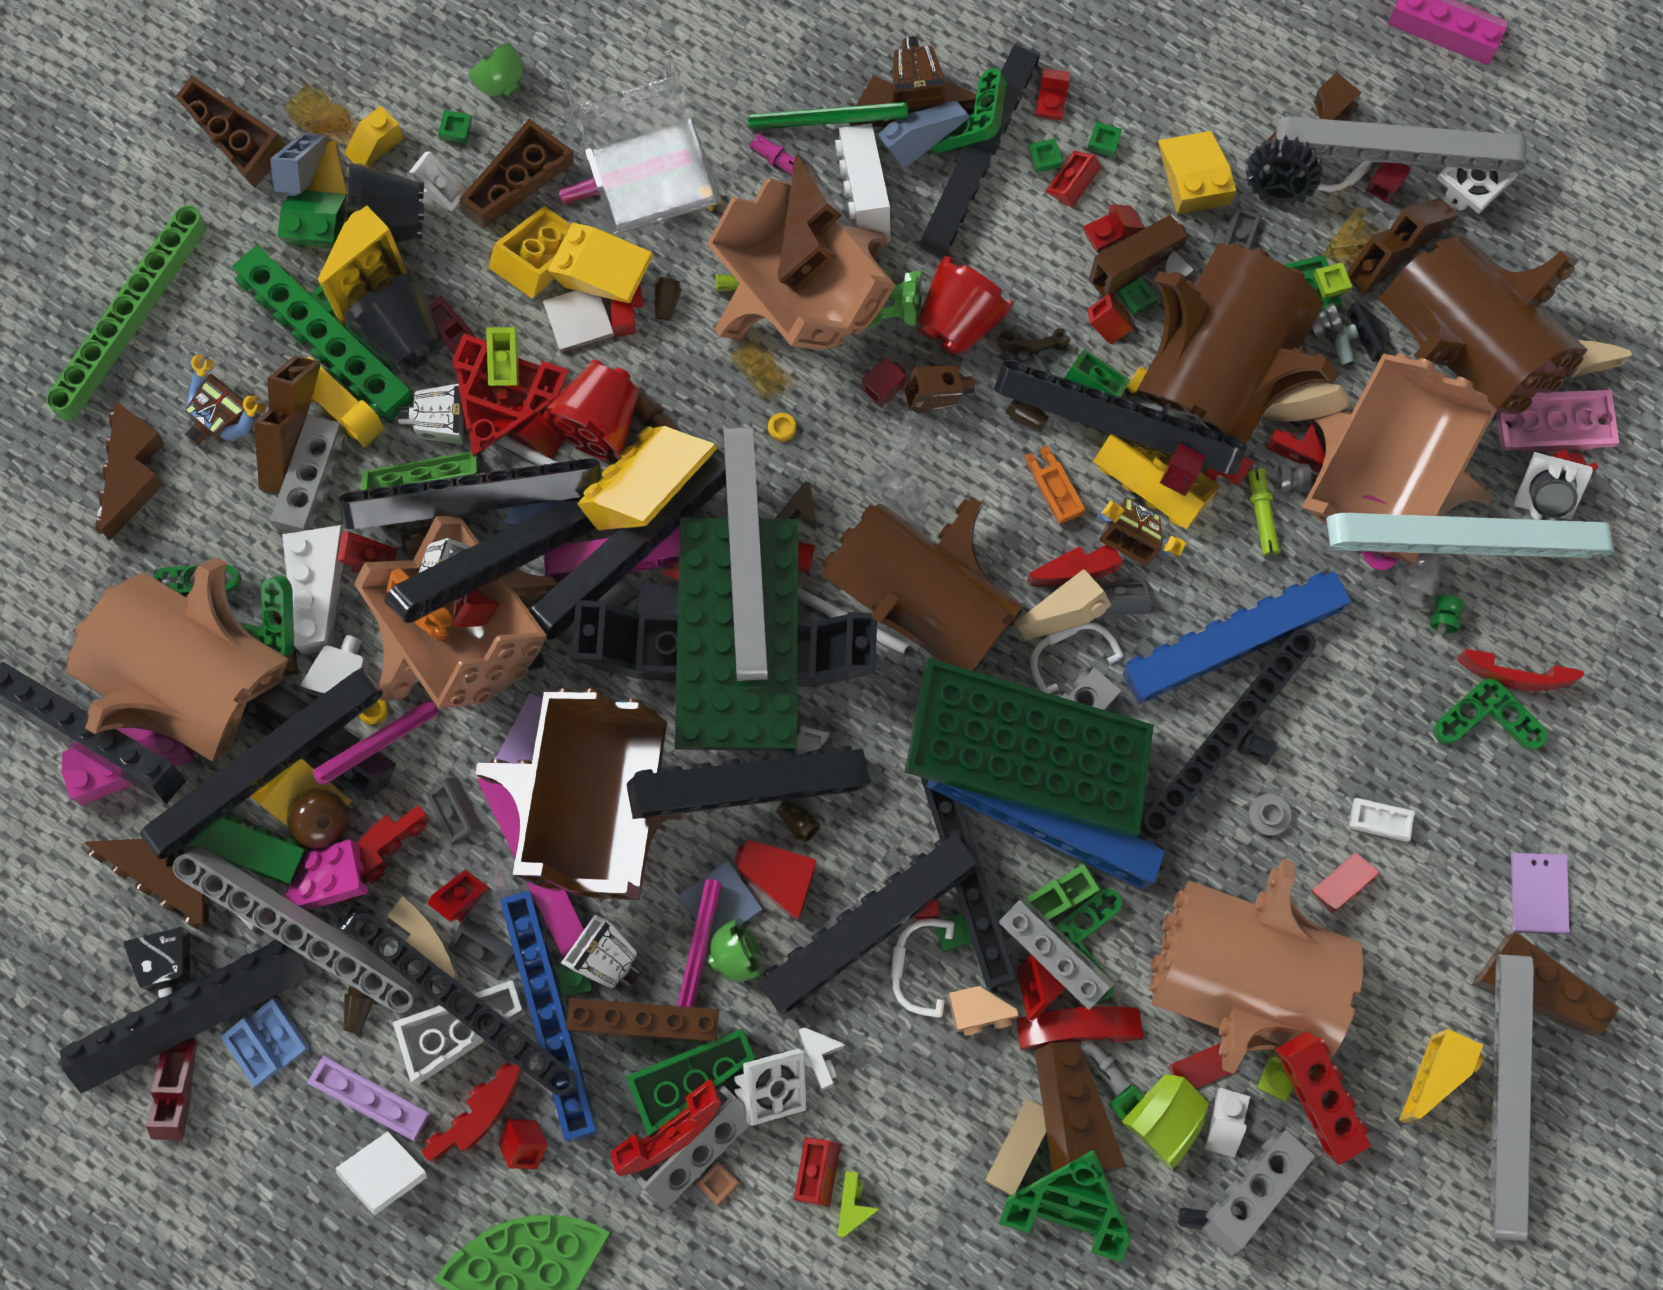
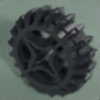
M1285 135L1283 140H1279L1276 136L1273 137L1271 142L1264 139L1261 146H1256L1253 153L1250 154L1247 162L1248 165L1246 166L1248 186H1252L1253 194L1260 193V200L1268 198L1270 205L1275 201L1280 202L1281 206L1285 202H1289L1294 206L1297 200L1304 203L1307 196L1312 197L1315 189H1318L1321 181L1320 177H1322L1323 173L1321 156H1317L1316 148L1309 149L1308 141L1302 144L1299 143L1298 136L1294 140H1289L1287 135ZM1268 164L1270 168L1265 172L1263 167ZM1304 170L1305 175L1300 178L1298 176L1299 172Z

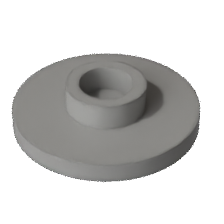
M1264 794L1252 802L1248 816L1252 827L1257 832L1266 836H1275L1281 834L1289 826L1291 810L1287 802L1281 797L1274 794Z

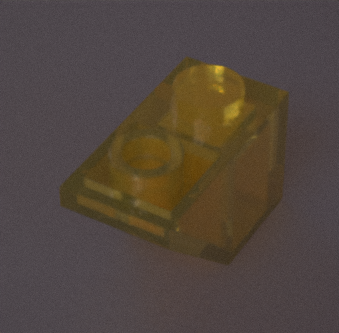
M308 84L284 106L289 118L308 133L349 131L352 128L349 112L342 105L337 104L335 106L330 102L329 97L321 89L315 90Z

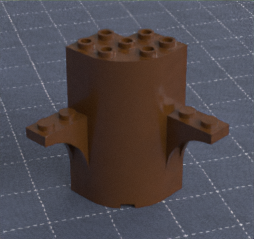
M1451 237L1436 243V248L1431 253L1427 254L1423 251L1400 272L1379 297V300L1417 339L1420 348L1414 356L1418 360L1419 358H1424L1435 365L1447 366L1458 377L1471 381L1474 384L1473 388L1488 396V402L1499 413H1522L1530 407L1533 402L1532 398L1537 392L1549 393L1557 390L1564 382L1562 378L1570 370H1574L1582 363L1584 359L1582 356L1588 351L1582 343L1541 306L1542 303L1547 302L1554 295L1556 286L1561 281L1569 278L1574 272V266L1578 263L1579 259L1570 252L1560 250L1553 258L1539 267L1527 271L1511 272L1496 264L1471 240Z
M1236 243L1231 245L1218 244L1194 288L1187 283L1188 279L1181 273L1172 272L1170 274L1159 271L1154 282L1158 286L1164 302V332L1158 352L1137 390L1151 404L1195 416L1204 427L1238 438L1247 444L1265 411L1279 397L1305 384L1315 382L1334 383L1339 373L1331 365V360L1322 354L1308 355L1299 349L1324 302L1318 296L1317 290L1304 280L1305 275L1301 271L1294 268L1289 269L1270 258V255L1262 249L1254 248L1252 251Z
M973 496L969 501L964 499L955 512L959 516L952 525L947 523L938 535L941 539L939 544L884 504L876 506L870 504L862 514V520L853 529L849 527L843 533L839 540L842 545L836 553L831 552L822 564L825 569L821 574L873 612L872 618L907 637L941 662L971 671H976L1002 633L1011 628L1026 607L994 584L986 576L978 563L974 550L973 535L977 517L984 504Z
M563 688L557 689V692H544L533 761L518 760L517 764H509L505 760L491 759L490 763H477L475 775L491 784H499L506 787L514 798L519 811L520 835L513 875L536 886L557 892L565 890L573 892V895L640 901L647 854L657 829L666 820H681V814L632 819L626 783L635 775V772L640 770L652 769L653 773L660 772L667 721L660 717L657 711L649 709L644 705L643 701L638 699H626L625 703L616 702L603 696L602 691L596 689H585L584 693H575L573 690Z

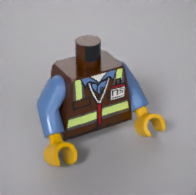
M203 354L195 355L191 360V365L195 372H193L185 410L194 422V425L185 433V436L198 446L208 435H211L219 443L247 435L257 419L256 413H263L266 410V405L264 403H257L255 405L259 398L258 396L241 398L213 374L207 375L206 371L213 369L214 361L206 359L203 366Z
M1125 498L1120 505L1110 500L1106 507L1098 513L1099 521L1106 524L1099 541L1144 566H1147L1158 553H1173L1180 557L1187 544L1184 540L1173 535L1170 536L1169 540L1166 539L1161 529V518L1158 514L1147 509L1145 502L1141 499L1135 498L1131 500Z

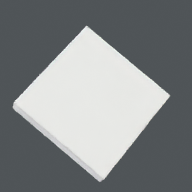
M572 291L543 301L560 353L614 336L600 296Z
M388 1131L336 1167L337 1175L374 1216L427 1178L425 1170Z

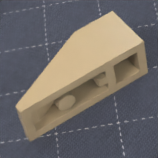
M1083 569L1014 624L1023 639L1027 641L1088 624L1093 619L1103 615L1111 604L1105 591Z

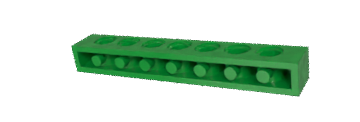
M255 245L231 266L237 275L234 279L245 292L250 289L255 294L253 296L254 300L264 310L269 307L274 312L272 317L283 328L288 325L293 330L291 335L302 346L307 343L312 348L310 351L312 356L317 361H320L321 364L326 361L331 366L329 369L331 374L339 382L346 380L351 385L348 388L349 391L359 401L363 398L370 403L369 406L379 418L384 417L388 422H391L398 415L399 407H407L414 401L410 389L258 245ZM269 279L266 283L259 284L262 280ZM288 297L285 301L278 302L280 298ZM307 314L303 320H297L299 316ZM326 332L324 337L316 338L319 333ZM346 351L342 356L334 357L337 352ZM365 369L362 374L353 375L356 370ZM385 387L381 393H373L376 388Z

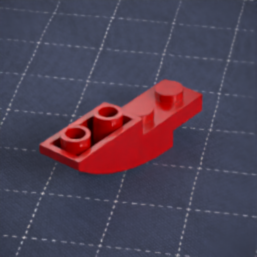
M419 805L395 823L386 814L358 841L357 844H359L361 852L360 861L363 863L364 872L360 875L362 883L369 882L372 884L378 881L385 874L384 869L388 867L382 856L384 854L388 856L394 854L402 847L401 841L409 835L415 837L426 829L427 825L425 823L430 818ZM355 897L344 900V902H349L353 900Z
M508 1062L494 1073L496 1078L487 1085L485 1082H482L469 1092L471 1097L465 1101L472 1112L468 1114L465 1111L458 1115L451 1122L453 1127L444 1134L439 1131L425 1142L427 1147L421 1151L429 1162L434 1163L455 1145L464 1153H467L492 1129L504 1113L518 1087L523 1070L515 1063L511 1065Z

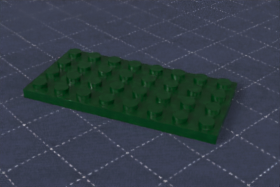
M680 518L675 750H797L798 519H759L767 680L737 681L728 518Z
M928 658L924 664L904 773L1135 839L1140 834L1154 725Z

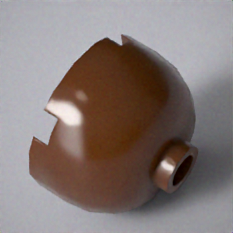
M313 788L293 799L288 808L286 822L290 833L298 843L307 848L324 849L327 846L336 844L343 838L349 825V813L346 804L340 796L327 789Z

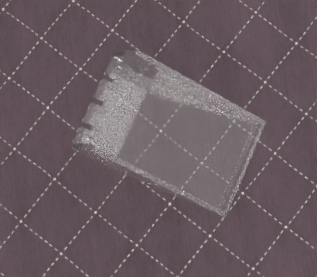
M670 51L664 52L667 78L648 83L650 92L646 93L644 85L622 91L623 100L619 99L618 93L597 98L598 107L596 108L593 107L591 100L576 105L569 82H562L571 121L613 236L722 203Z

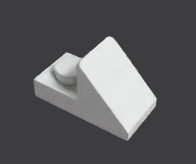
M425 152L409 172L417 182H424V195L450 211H453L460 202L461 196L467 191L431 152Z
M807 1028L799 1029V1035L821 1090L832 1087V1079L837 1076L830 1059L824 1061L823 1056L845 1048V1044Z
M1218 1088L1204 1150L1235 1158L1247 1128L1244 1121L1250 1096Z

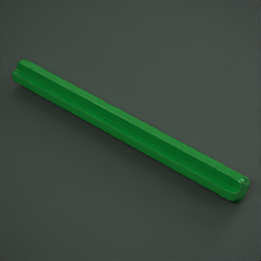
M900 102L750 114L748 116V126L753 130L906 119L909 116V107L907 103Z

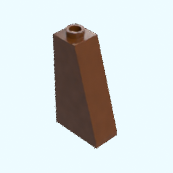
M1168 215L1094 257L1089 282L1102 297L1109 293L1114 296L1120 289L1131 284L1167 259L1173 251L1177 252L1184 247L1188 236L1185 227L1181 222L1175 221L1171 215Z

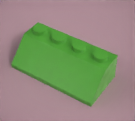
M472 451L366 470L362 474L361 490L480 474L478 456L473 457Z

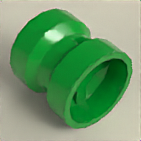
M1437 596L1434 603L1436 612L1431 617L1430 627L1438 630L1439 623L1447 624L1446 633H1458L1461 626L1459 616L1464 612L1465 602L1454 596Z

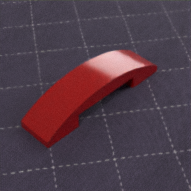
M1467 648L1458 655V662L1472 673L1483 679H1495L1504 687L1525 691L1555 690L1575 684L1584 677V671L1556 665L1549 669L1546 675L1494 665L1495 654Z
M1093 1006L1090 1010L1086 1007L1042 1012L1034 1021L1028 1020L1027 1016L1017 1019L1020 1050L1040 1049L1050 1043L1112 1039V1043L1137 1041L1144 1038L1139 1009L1132 1007Z
M709 1079L687 1095L685 1098L688 1107L651 1135L642 1140L634 1134L610 1151L615 1173L618 1176H623L652 1167L673 1156L693 1141L709 1124L721 1104L714 1081Z

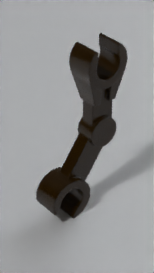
M1006 328L1002 330L999 337L1007 338L1010 341L1001 339L998 346L1003 350L1023 349L1036 355L1040 351L1050 348L1064 350L1071 339L1061 341L1057 338L1063 336L1065 329H1056L1053 335L1047 338L1030 340L1014 330Z

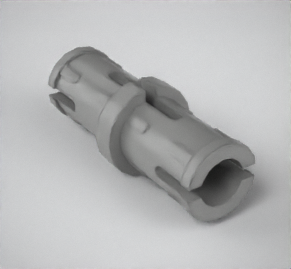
M1095 1040L1083 1041L1080 1044L1086 1060L1094 1068L1093 1073L1096 1076L1099 1074L1116 1096L1132 1084L1113 1063L1115 1059L1112 1056L1108 1057Z

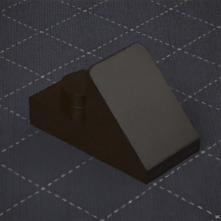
M805 481L774 519L799 518L816 531L811 484Z

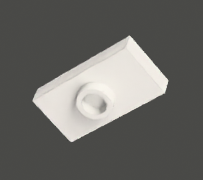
M1355 798L1352 804L1348 829L1409 842L1411 840L1415 811Z

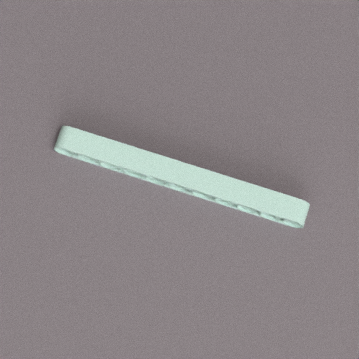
M1338 513L1326 518L1330 548L1332 550L1592 558V555L1602 554L1603 557L1614 553L1610 524L1606 522Z

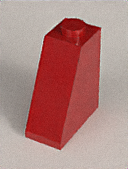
M746 839L744 847L739 845L734 863L738 864V872L792 920L799 922L817 865V859Z

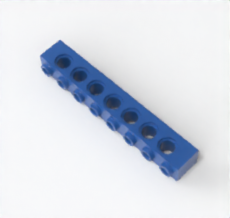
M530 890L501 898L500 903L539 1046L573 1071L578 1080L577 1089L571 1096L558 1097L552 1093L564 1140L570 1143L598 1134L599 1130L572 1032L566 1030L567 1014L536 901ZM565 1073L559 1074L554 1080V1086L557 1090H564L570 1084V1077Z

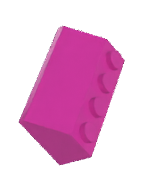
M1398 0L1388 22L1390 26L1485 65H1489L1508 24L1507 20L1457 0Z
M137 728L117 729L170 761L175 767L195 760L191 748L169 736ZM74 748L62 752L61 773L70 799L80 806L133 785Z

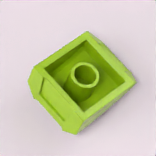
M1166 1074L1162 1076L1122 1120V1123L1142 1140L1164 1166L1173 1170L1192 1146L1203 1128L1208 1115L1209 1103L1185 1077Z

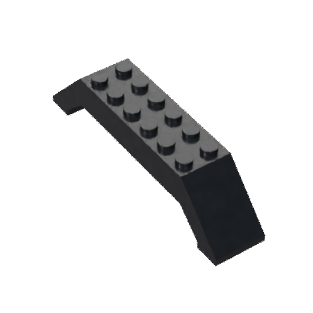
M576 600L571 659L572 661L635 679L676 681L678 615L638 613L607 604L606 601ZM847 612L845 615L818 621L798 620L797 686L817 687L875 674L877 620L871 617L873 613Z

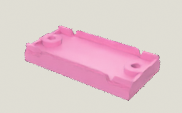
M1612 390L1539 392L1532 398L1533 402L1530 407L1522 413L1496 412L1500 450L1502 451L1592 450L1598 447H1616L1619 444ZM1598 419H1603L1605 424H1600ZM1505 422H1509L1511 424V428H1508V425Z

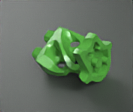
M921 271L905 273L904 281L894 287L887 299L893 300L894 305L889 308L882 307L878 315L867 327L881 325L882 319L892 317L902 318L906 325L916 327L922 306ZM885 272V273L887 274V276L890 278L891 274L888 273V272Z

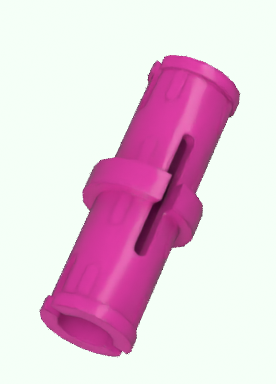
M757 134L755 138L758 140H752L750 149L766 158L771 166L774 167L776 165L792 176L795 158L785 152L786 150L783 146H776L761 134Z

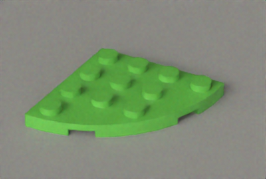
M535 1215L513 1219L484 1231L454 1254L434 1281L448 1290H578L611 1232L590 1222L567 1216Z

